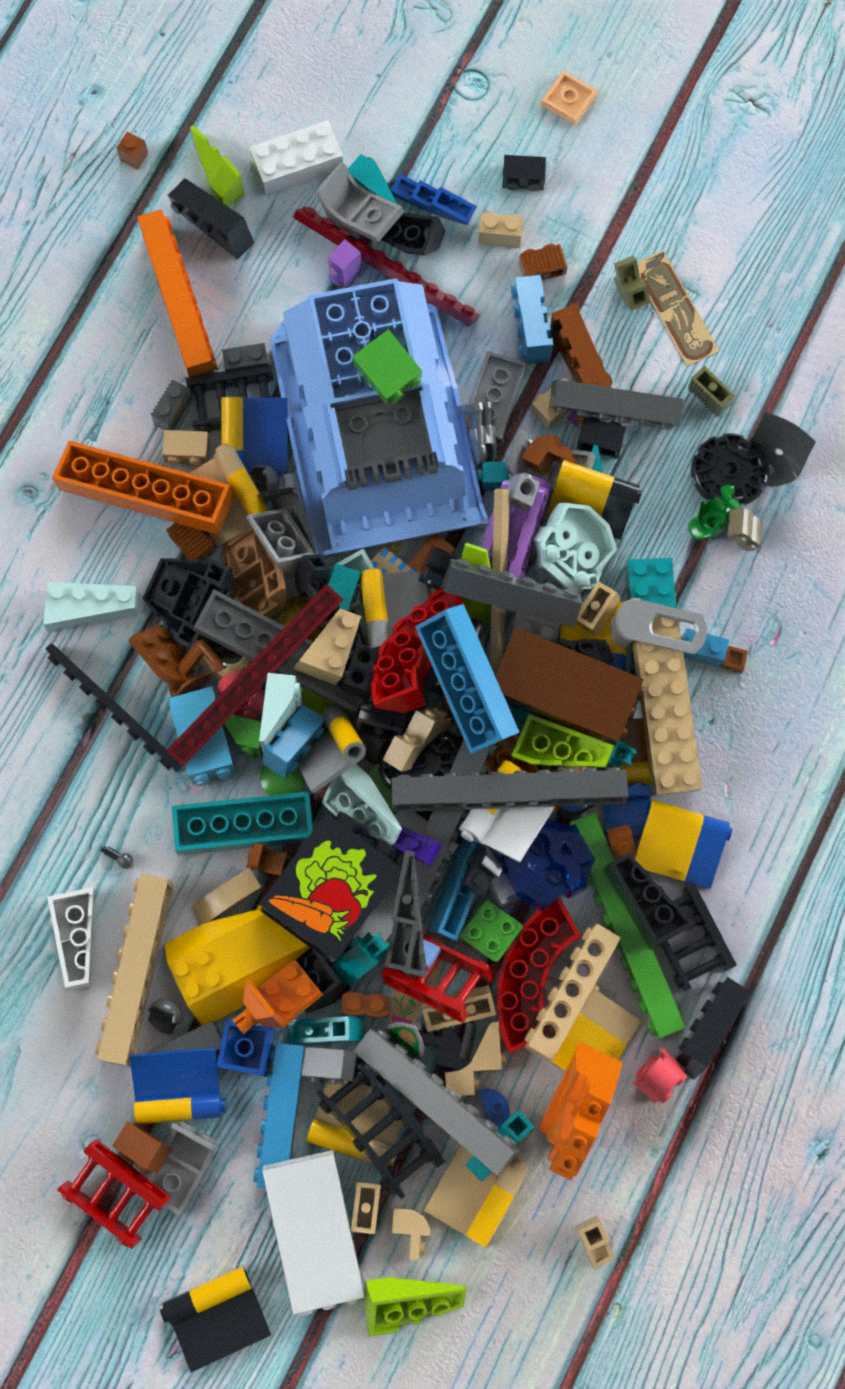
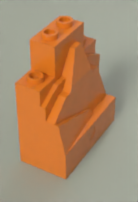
M579 1042L538 1127V1131L546 1134L548 1142L553 1144L547 1159L551 1162L549 1170L570 1181L573 1176H577L597 1137L600 1124L611 1104L623 1062L582 1042Z

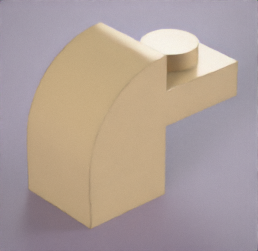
M394 1208L392 1233L411 1235L409 1260H419V1255H424L425 1240H420V1237L430 1236L428 1222L415 1210Z
M597 1216L575 1226L579 1240L594 1269L616 1259L609 1245L610 1241Z

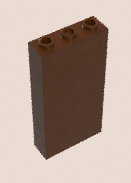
M515 627L495 674L506 702L614 746H617L619 740L624 742L629 730L625 728L627 720L632 721L637 708L633 707L635 700H641L645 687L641 686L644 679L517 627Z

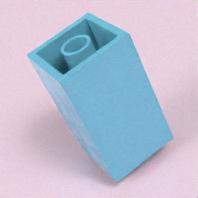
M213 687L168 698L178 737L217 698ZM224 725L185 764L187 775L193 785L204 786L209 784L210 780L217 778L219 780H226L236 773Z

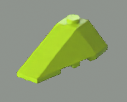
M529 714L511 756L532 765L606 768L614 745Z
M391 1277L366 1280L364 1303L368 1336L392 1334L400 1331L399 1327L410 1322L416 1325L421 1323L420 1319L433 1314L437 1317L464 1307L466 1287L463 1285Z

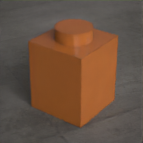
M128 131L116 147L119 160L137 170L148 155L145 140Z
M629 824L607 829L615 860L627 853L637 856Z

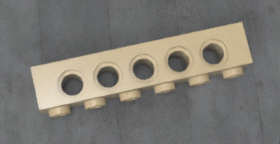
M597 923L592 928L589 926L586 928L581 937L584 940L580 948L576 947L570 957L573 960L570 967H565L561 972L559 979L562 981L558 988L554 987L547 998L550 1000V1003L546 1009L542 1007L537 1015L536 1020L539 1022L535 1029L531 1028L524 1039L527 1041V1044L524 1048L547 1062L554 1060L621 937ZM589 945H593L598 949L597 957L589 954ZM578 965H582L587 969L586 977H582L577 973ZM567 985L575 988V997H570L566 994ZM558 1005L564 1009L565 1015L563 1018L555 1015V1006ZM544 1026L552 1028V1038H546L543 1035Z

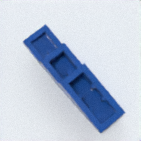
M400 173L391 189L393 196L415 207L465 225L469 224L477 208L476 205L442 187L436 189L421 180L417 183Z

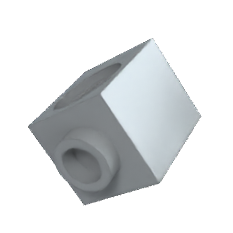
M520 473L511 477L507 488L510 489L509 505L520 510L532 507L540 482L534 480L533 476L527 473ZM520 486L524 489V494L521 492Z

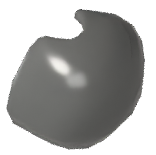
M256 465L252 468L250 476L259 493L279 489L280 479L277 471L272 466Z
M158 999L148 1009V1012H150L148 1021L162 1033L174 1034L182 1023V1012L178 1005L171 1000Z

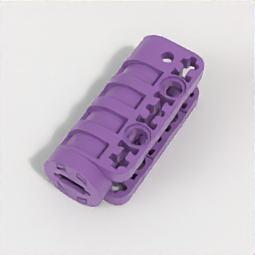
M533 476V479L539 481L540 484L533 506L520 510L509 505L507 572L519 578L527 577L526 567L531 564L534 555L532 551L533 545H535L533 539L539 531V525H542L546 516L545 506L550 503L554 490L550 483ZM504 480L500 489H507L510 481ZM520 486V490L524 494V489ZM494 510L482 545L483 549L488 550L491 569Z

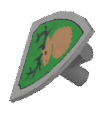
M417 1020L412 1025L395 1022L385 1028L384 1031L391 1036L389 1039L395 1045L399 1043L405 1047L410 1058L413 1060L414 1058L422 1059L424 1044L419 1032L425 1025L421 1020Z

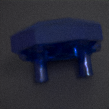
M549 818L520 862L502 854V859L504 860L503 872L517 897L542 912L563 896L569 899L584 892L588 886L590 870L596 860L575 824L572 826L559 824ZM533 846H537L540 849V851H535L533 849ZM550 876H555L557 881H552Z

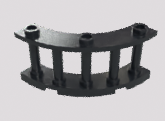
M359 1057L355 1061L357 1072L353 1082L349 1081L329 1098L321 1090L316 1092L321 1100L319 1105L326 1114L331 1113L354 1138L352 1143L358 1151L366 1153L385 1180L383 1182L385 1189L391 1195L395 1193L403 1199L405 1195L399 1187L403 1181L424 1163L432 1162L439 1168L445 1161L432 1140L429 1139L427 1141L421 1132L423 1127L388 1084L384 1086L376 1078L378 1073ZM361 1083H367L373 1088L371 1089L372 1093L345 1115L336 1106L339 1101ZM383 1099L391 1108L389 1110L390 1113L364 1135H361L351 1122L377 1100L381 1101ZM395 1120L397 1122L400 1120L407 1129L406 1135L382 1156L378 1157L369 1145V1142ZM412 1142L417 1143L421 1149L420 1155L393 1177L385 1165Z

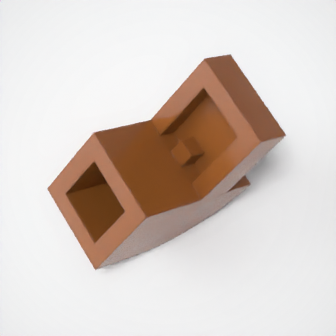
M544 435L536 438L530 443L521 457L528 468L543 475H546L554 461L563 464L565 460L576 464V460L572 456L573 452L563 446L558 437L554 435Z
M254 843L248 854L246 868L250 867L252 871L279 878L291 862L292 857L284 852L270 850L263 844Z

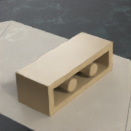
M489 985L473 989L464 1002L468 1014L464 1023L496 1015ZM454 993L447 996L453 998L457 997L459 993ZM421 1003L428 1032L462 1024Z

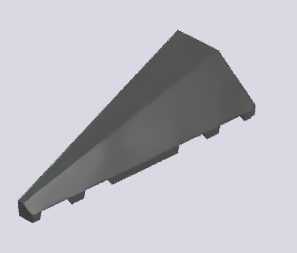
M405 850L391 919L394 923L385 967L427 977L414 852Z

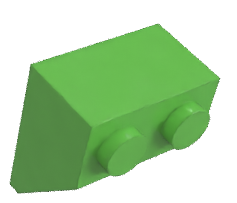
M232 715L224 724V727L239 752L247 759L256 760V757L262 758L263 751L259 742L261 722Z

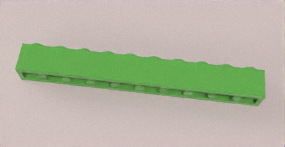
M593 813L570 822L568 830H566L568 839L576 845V858L579 864H584L586 882L588 885L592 884L594 888L593 898L596 905L602 907L604 914L601 916L606 928L610 927L612 933L621 937L615 949L619 948L622 955L619 958L624 971L628 970L630 974L629 984L632 991L638 993L640 998L638 1006L642 1014H646L649 1019L647 1027L651 1036H656L658 1040L685 1029L686 1027L653 949L650 950L604 870L615 859L596 814Z

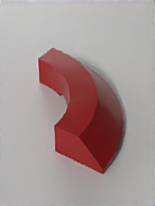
M442 588L429 595L430 599L422 605L416 604L412 612L405 619L402 617L392 628L393 633L381 645L377 664L373 667L374 678L373 682H371L375 708L406 713L425 705L424 683L431 667V662L415 626L446 609L462 605L463 602L460 596L443 592Z
M560 895L544 904L522 925L521 932L507 949L501 966L497 985V1013L502 1037L509 1054L526 1046L527 1041L524 1039L531 1028H536L539 1022L536 1020V1017L542 1007H544V991L550 970L559 956L569 946L581 939V935ZM544 1026L543 1035L551 1034L549 1026Z

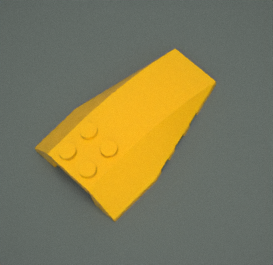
M259 910L205 922L164 944L167 963L187 1006L202 1026L212 1021L216 1022L245 1006L243 1003L245 982L250 980L259 988L293 959L297 960L310 948Z

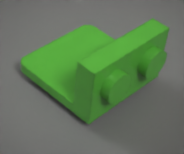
M486 900L484 904L478 907L472 920L463 927L459 937L468 947H474L493 962H498L523 927L516 919L489 900Z

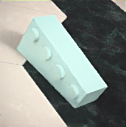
M47 582L43 625L48 632L56 631V629L72 628L86 623L94 624L107 619L114 620L136 616L139 612L140 593L137 586Z

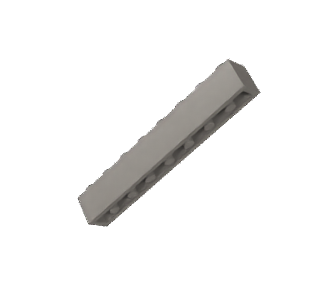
M381 1028L369 1029L353 1052L496 1175L503 1174L519 1153V1150L515 1147L517 1145L515 1141L506 1135L503 1137L497 1132L498 1127L491 1121H484L478 1116L480 1112L474 1106L464 1104L460 1100L462 1097L455 1090L446 1089L442 1085L444 1081L434 1073L430 1075L425 1070L426 1066L420 1060L410 1058L407 1055L408 1050L401 1044L397 1043L395 1045L389 1040L391 1036Z

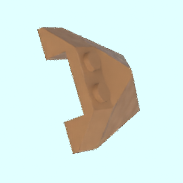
M249 527L223 546L222 564L231 567L233 570L237 593L234 600L269 618L286 607V589L283 572L275 564L253 528Z

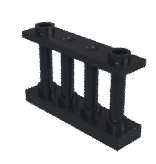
M271 364L185 377L187 387L196 397L199 420L192 421L194 431H203L209 434L211 431L221 429V397H226L225 390L227 388L237 387L239 397H248L246 386L257 383L260 387L261 398H270L268 383L269 381H274ZM215 390L217 392L220 417L207 419L204 393L205 391Z
M694 882L686 885L683 888L684 893H682V896L673 900V902H676L680 907L686 904L692 906L695 913L691 919L696 923L692 927L696 925L702 926L706 933L703 935L704 938L673 952L668 940L660 944L676 974L673 976L674 981L679 989L683 988L684 992L692 988L689 981L717 967H723L726 972L737 966ZM707 946L713 947L716 953L714 959L684 973L678 960Z

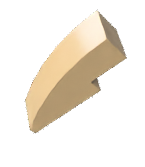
M249 867L210 892L192 907L203 924L217 919L263 889Z

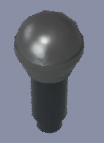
M106 846L101 848V852L117 861L121 868L128 869L133 865V857L129 853H120Z

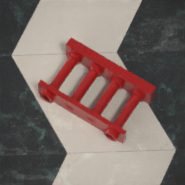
M423 933L424 940L439 946L441 949L438 957L431 967L427 969V977L418 976L417 978H411L404 971L384 967L381 972L384 983L464 1023L468 1017L464 1002L480 978L491 983L493 978L490 967L485 962L469 958L432 940L427 934ZM441 959L452 964L437 987L431 988L425 985L426 980ZM460 969L471 973L472 975L457 997L451 998L445 995L444 992Z
M96 1139L88 1144L84 1150L89 1160L74 1182L66 1181L59 1186L57 1191L62 1194L66 1201L77 1205L115 1235L122 1245L133 1249L142 1240L136 1233L153 1209L160 1211L171 1199V1196ZM96 1165H100L107 1170V1176L90 1198L80 1188ZM116 1179L126 1185V1190L109 1213L99 1205V1202ZM137 1194L144 1199L145 1204L130 1226L127 1227L117 1218L133 1195Z

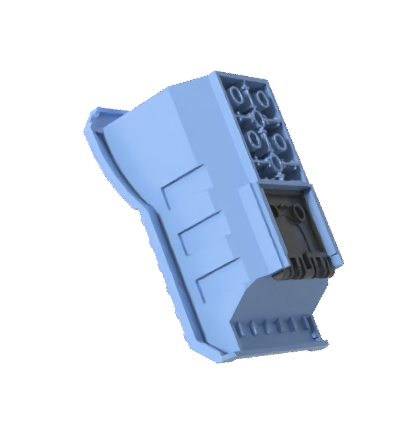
M395 278L308 295V299L284 311V320L269 341L281 398H288V417L286 420L307 522L317 554L323 558H328L362 548L367 549L489 525L488 516L481 498L464 416L459 414L457 406H461L438 310L437 307L426 302L423 285L399 282ZM389 329L423 373L422 381L414 389L408 388L403 392L404 395L400 400L395 403L391 401L386 405L353 365L352 356Z

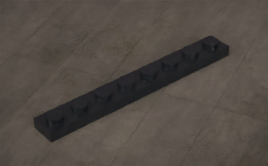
M50 643L45 648L49 654L48 660L56 667L60 664L65 669L63 673L72 682L76 679L81 684L79 688L87 696L92 694L97 699L95 703L103 711L108 709L113 714L111 718L119 726L124 724L129 729L126 732L134 740H142L145 743L143 748L150 755L153 756L156 753L161 758L159 763L169 771L172 768L177 772L182 767L166 751L167 749L53 643Z

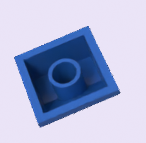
M226 1020L216 1067L267 1077L271 1048H273L276 1031L270 1027L254 1025L243 1034L236 1026L237 1024L231 1020Z

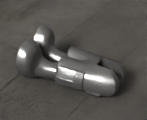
M493 402L457 406L458 413L469 416L472 423V428L467 430V436L474 463L479 465L483 464V462H494L497 450L495 426L491 425Z

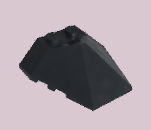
M160 558L142 599L154 614L160 617L164 622L163 625L174 635V639L191 649L198 640H204L205 642L211 640L197 633L193 628L213 589L233 600L235 599L237 593L233 570L231 567L216 560Z

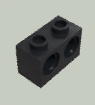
M357 642L350 650L346 669H344L342 678L339 680L341 682L339 690L365 699L371 691V682H373L374 678L373 667L377 664L379 650ZM357 656L363 657L366 664L361 663ZM351 676L357 677L360 684L354 683Z

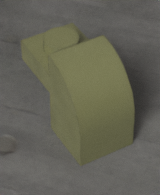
M631 256L614 263L616 277H614L615 285L626 306L632 311L650 303L648 286L640 278L637 259Z

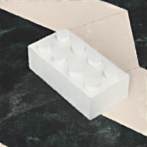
M328 120L249 147L251 160L265 195L331 173L339 163H343L342 152Z

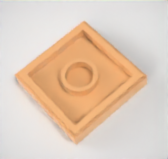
M562 71L542 99L541 106L576 125L597 96L598 91L567 72Z

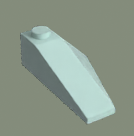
M355 764L330 782L321 802L335 816L342 811L356 820L374 838L380 839L390 846L395 844L402 827L371 777L362 768Z

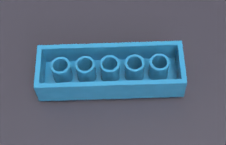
M464 604L446 609L415 626L470 754L520 733Z

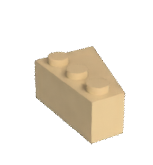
M340 608L293 670L336 685L342 678L361 616Z

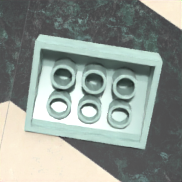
M267 674L259 737L263 754L265 746L268 743L272 745L276 741V734L280 730L283 732L288 725V721L304 704L300 683H297L296 676Z

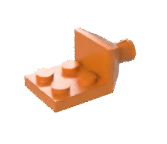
M293 959L259 988L250 980L245 982L243 1003L247 1008L232 1020L243 1034L258 1022L263 1027L284 1028L323 994L298 962Z

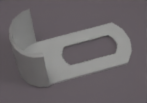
M632 598L625 601L613 614L610 621L612 640L617 646L624 649L634 640L695 654L703 646L707 637V624L702 614L640 600L641 598ZM657 616L690 623L695 627V635L688 642L654 634L652 623Z

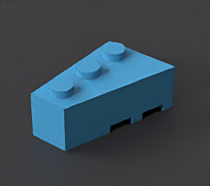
M302 705L288 721V725L283 732L280 730L276 734V741L272 745L268 743L265 746L262 764L284 779L289 773L294 774L300 765L298 763L302 756L307 757L313 748L311 745L315 739L319 740L326 730L324 728L326 719L305 705Z

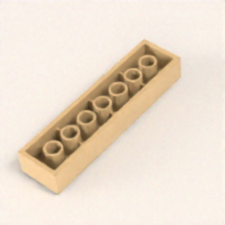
M660 616L654 619L652 623L654 634L682 640L679 621ZM632 640L636 676L644 679L641 686L645 687V690L640 700L653 797L700 791L703 788L684 653Z
M141 873L140 879L135 880L133 892L136 893L135 901L130 902L128 915H131L129 925L126 924L123 930V938L126 939L124 947H120L117 961H120L119 969L114 971L112 977V984L115 986L113 994H109L106 1007L109 1008L108 1016L102 1020L101 1031H104L102 1041L99 1040L97 1042L95 1054L98 1055L97 1060L131 1067L130 1055L136 1052L174 887L168 878Z

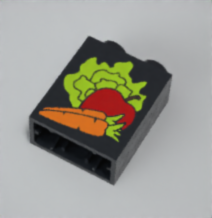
M342 811L335 818L327 813L257 907L259 911L331 964L337 961L402 869L395 864L400 854L394 848L380 839H377L372 846L357 836L362 826Z

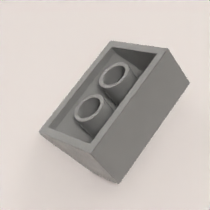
M286 508L247 515L246 519L275 564L288 576H295L297 566L303 555H316Z

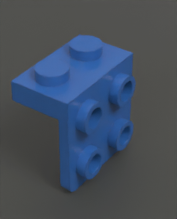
M633 783L632 786H628L626 804L604 805V828L607 836V829L626 824L630 825L632 836H641L645 825L644 815L646 807L652 796V786H646V783Z

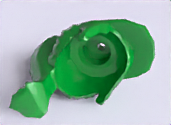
M726 485L721 487L722 499H711L706 504L704 501H701L697 516L688 523V531L692 537L697 540L709 539L728 528L729 510L741 509L739 501L732 498L734 486Z

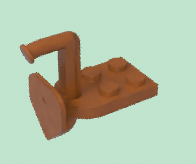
M162 624L134 634L128 640L161 680L169 684V692L172 697L201 690L211 679L213 674L210 671L194 676V668L203 656L214 667V673L227 668L204 640L195 642L186 654Z

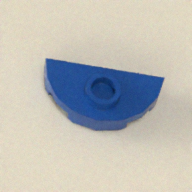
M489 1088L479 1089L489 1121L499 1128L510 1117L509 1103L497 1090Z

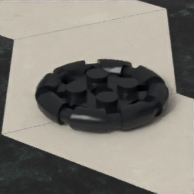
M724 433L720 437L713 436L702 443L698 448L697 455L693 456L691 477L695 479L694 486L707 501L715 498L722 499V494L719 495L713 492L716 487L721 489V487L726 485L734 486L732 498L738 500L740 505L744 504L746 506L763 493L762 488L768 483L769 464H766V455L754 441L750 442L743 435ZM725 445L727 450L721 451L719 446ZM741 446L747 450L744 453L743 451L739 450L738 447ZM706 456L712 457L710 462L705 460L704 458ZM750 461H756L758 466L752 467ZM732 465L736 468V473L728 474L724 467ZM708 473V479L704 480L702 474ZM750 478L756 481L755 485L749 483ZM741 490L742 495L736 497L735 493Z
M408 726L404 727L403 734L405 733ZM440 733L419 754L418 757L425 760L423 765L413 764L411 770L400 771L383 760L391 744L390 741H385L378 755V762L380 763L378 770L384 784L389 789L392 788V778H397L399 775L420 777L423 774H432L434 776L441 774L443 776L450 772L458 754V749L449 736L445 737ZM437 741L440 744L436 746L433 742ZM442 757H446L449 761L442 762Z

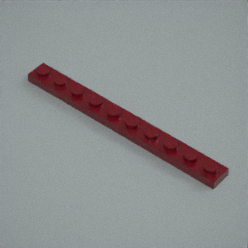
M303 207L295 211L294 219L338 246L345 239L361 252V260L387 277L391 279L397 278L399 282L423 285L426 301L469 327L477 322L480 315L474 312V308L458 302L457 298L451 294H445L439 290L437 285L424 281L418 273L405 269L402 263L387 258L384 252L371 248L366 241L355 238L347 229L337 227L331 219L321 217L313 208Z
M326 584L166 751L184 766L267 680V674L274 673L343 599Z

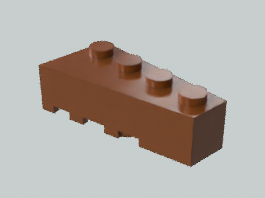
M576 303L552 313L550 334L574 381L611 388L613 384L609 373H606L603 367L602 359L596 351Z

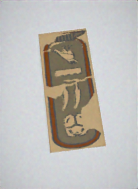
M664 250L638 261L640 278L648 286L649 298L686 366L719 352L717 345Z

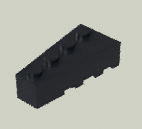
M186 178L168 194L172 203L170 206L177 214H182L189 222L198 227L237 260L255 243L242 215Z
M630 853L610 862L604 868L650 950L696 924L681 911V907L676 902H673L666 895L665 890L651 879L650 874Z
M729 977L722 983L720 981L716 983L711 991L714 996L711 1000H706L700 1010L702 1015L699 1019L696 1018L689 1028L691 1031L689 1036L684 1037L678 1046L679 1052L675 1059L685 1067L684 1072L694 1080L710 1064L751 994L749 990Z

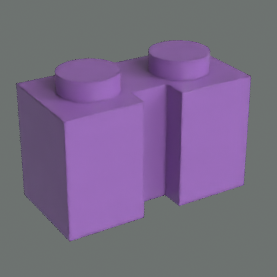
M345 239L327 257L329 278L337 286L340 285L346 288L362 272L361 252Z

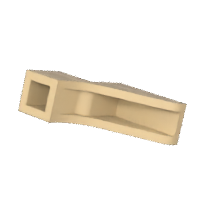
M439 707L416 710L405 733L394 736L383 760L400 771L411 770L421 751L449 726L452 718L446 715L447 712Z
M499 1022L489 1024L468 1066L459 1071L445 1072L446 1089H453L460 1096H475V1091L479 1090L478 1076H474V1072L501 1071L502 1065H506L505 1051H501L500 1041L504 1040Z

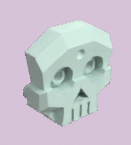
M558 503L551 512L546 527H540L533 539L537 551V562L533 568L558 589H572L577 592L583 589L594 588L602 575L601 568L617 551L610 525L588 505Z

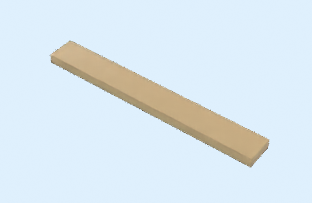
M510 489L494 490L492 570L497 572L507 571ZM491 605L489 664L492 670H497L505 652L506 609Z

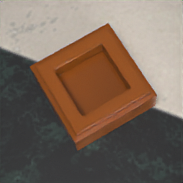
M728 646L721 668L743 673L748 651Z

